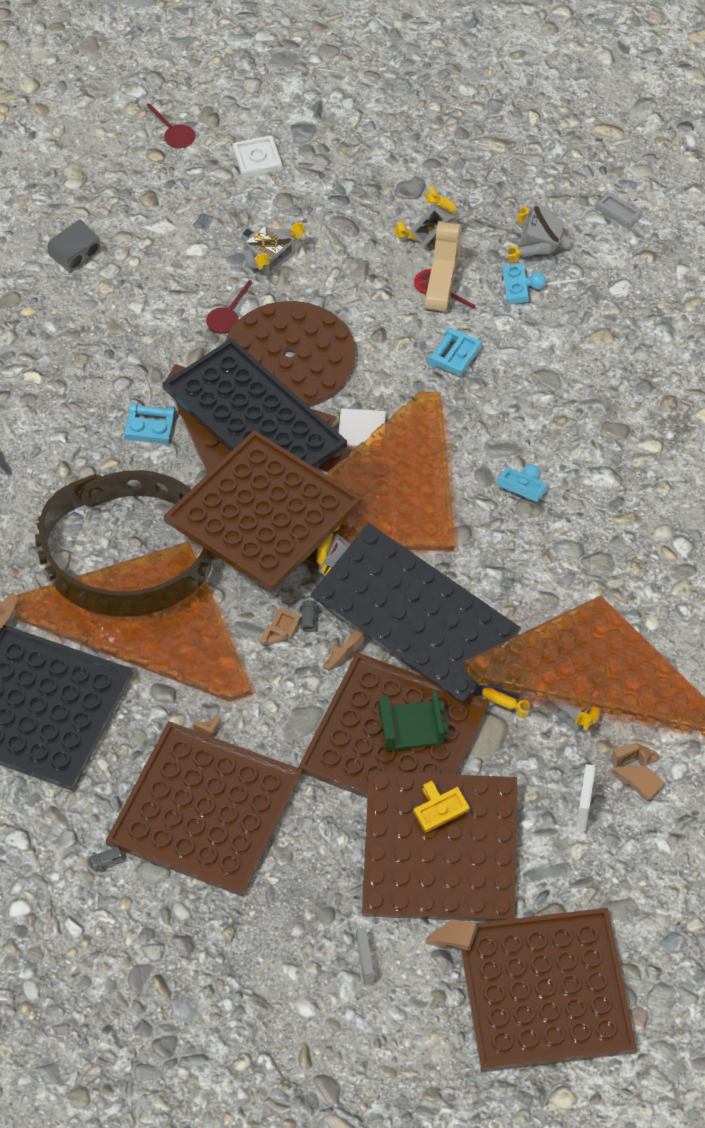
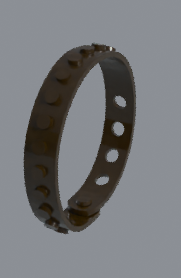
M120 471L104 476L93 474L72 482L58 490L47 501L37 521L39 534H35L36 548H41V551H38L37 554L40 565L44 564L45 566L44 573L47 580L51 581L57 591L73 604L88 611L108 616H143L165 610L181 602L202 585L210 574L213 560H216L217 556L203 548L196 561L178 576L157 586L135 591H110L88 586L70 577L56 564L47 547L48 539L55 524L68 512L83 505L93 507L126 496H150L176 504L184 497L183 495H186L191 490L181 481L153 471ZM137 480L141 484L139 486H130L128 482ZM157 483L165 485L168 490L161 489Z

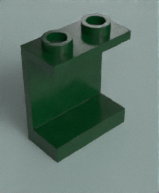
M432 691L431 701L390 706L388 696L379 697V715L385 752L444 745V735H448L446 720L442 721L441 714H444V705L442 699L438 700L437 691Z

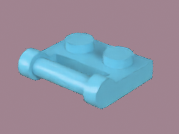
M448 328L444 333V338L436 350L429 354L426 362L431 367H440L461 377L482 347V341L453 328ZM456 341L445 358L441 357L450 343Z
M131 402L124 432L125 440L169 445L176 408L169 406L168 409L139 406L138 403ZM137 414L166 417V421L137 418Z

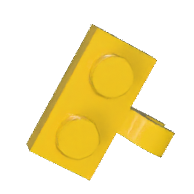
M430 781L424 784L422 789L429 801L414 808L413 812L422 829L427 833L468 812L470 808L458 787L440 795L434 783Z

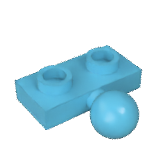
M524 263L502 266L507 305L529 302L527 286H531L533 289H541L546 283L545 276L540 272H534L529 278H526Z
M535 465L525 466L522 473L506 467L496 485L507 491H512L535 502L540 500L548 486L547 483L538 480L540 470Z

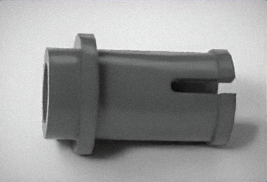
M303 601L300 606V611L302 612L300 629L304 632H313L316 629L315 618L318 606L314 601Z
M116 846L98 854L93 852L92 856L89 857L92 870L100 872L103 867L122 862L120 850Z

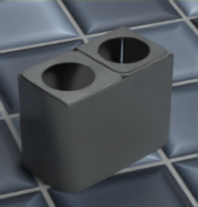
M80 219L48 242V255L66 271L71 273L100 252V239Z

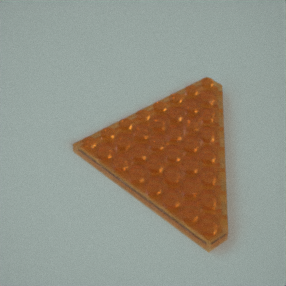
M418 392L410 402L398 409L385 424H381L365 442H361L350 452L348 457L336 464L327 474L328 477L362 497V504L340 525V528L333 533L334 536L337 533L346 541L352 543L369 522L408 550L454 551L456 545L441 392Z
M187 541L73 577V579L91 587L110 591L142 590L157 586L178 576L196 561V556L190 542ZM206 580L195 592L181 602L156 613L135 617L108 616L83 609L62 596L53 584L16 595L18 598L14 609L19 621L229 702L252 695L251 686Z
M601 595L466 660L463 668L478 684L487 686L489 683L502 685V689L522 693L524 690L536 693V697L555 701L558 698L569 701V705L587 709L589 706L602 708L604 713L621 716L624 713L635 716V720L652 724L655 721L667 723L669 728L688 731V729L701 731V735L705 736V697Z

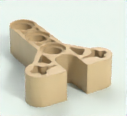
M438 222L425 309L447 312L455 269L460 258L462 246L460 224Z

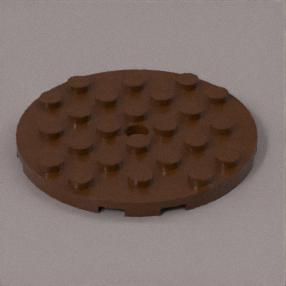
M281 301L260 306L240 318L231 328L225 340L226 342L231 338L234 339L309 407L323 403L336 395L346 385V381L350 374H352L355 365V344L347 326L327 309L306 302ZM285 351L287 353H295L292 357L284 356Z

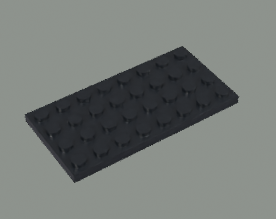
M232 338L162 383L163 390L230 451H233L254 430L314 468H317L347 447V440Z
M369 522L311 593V598L462 704L466 702L521 631L520 626Z

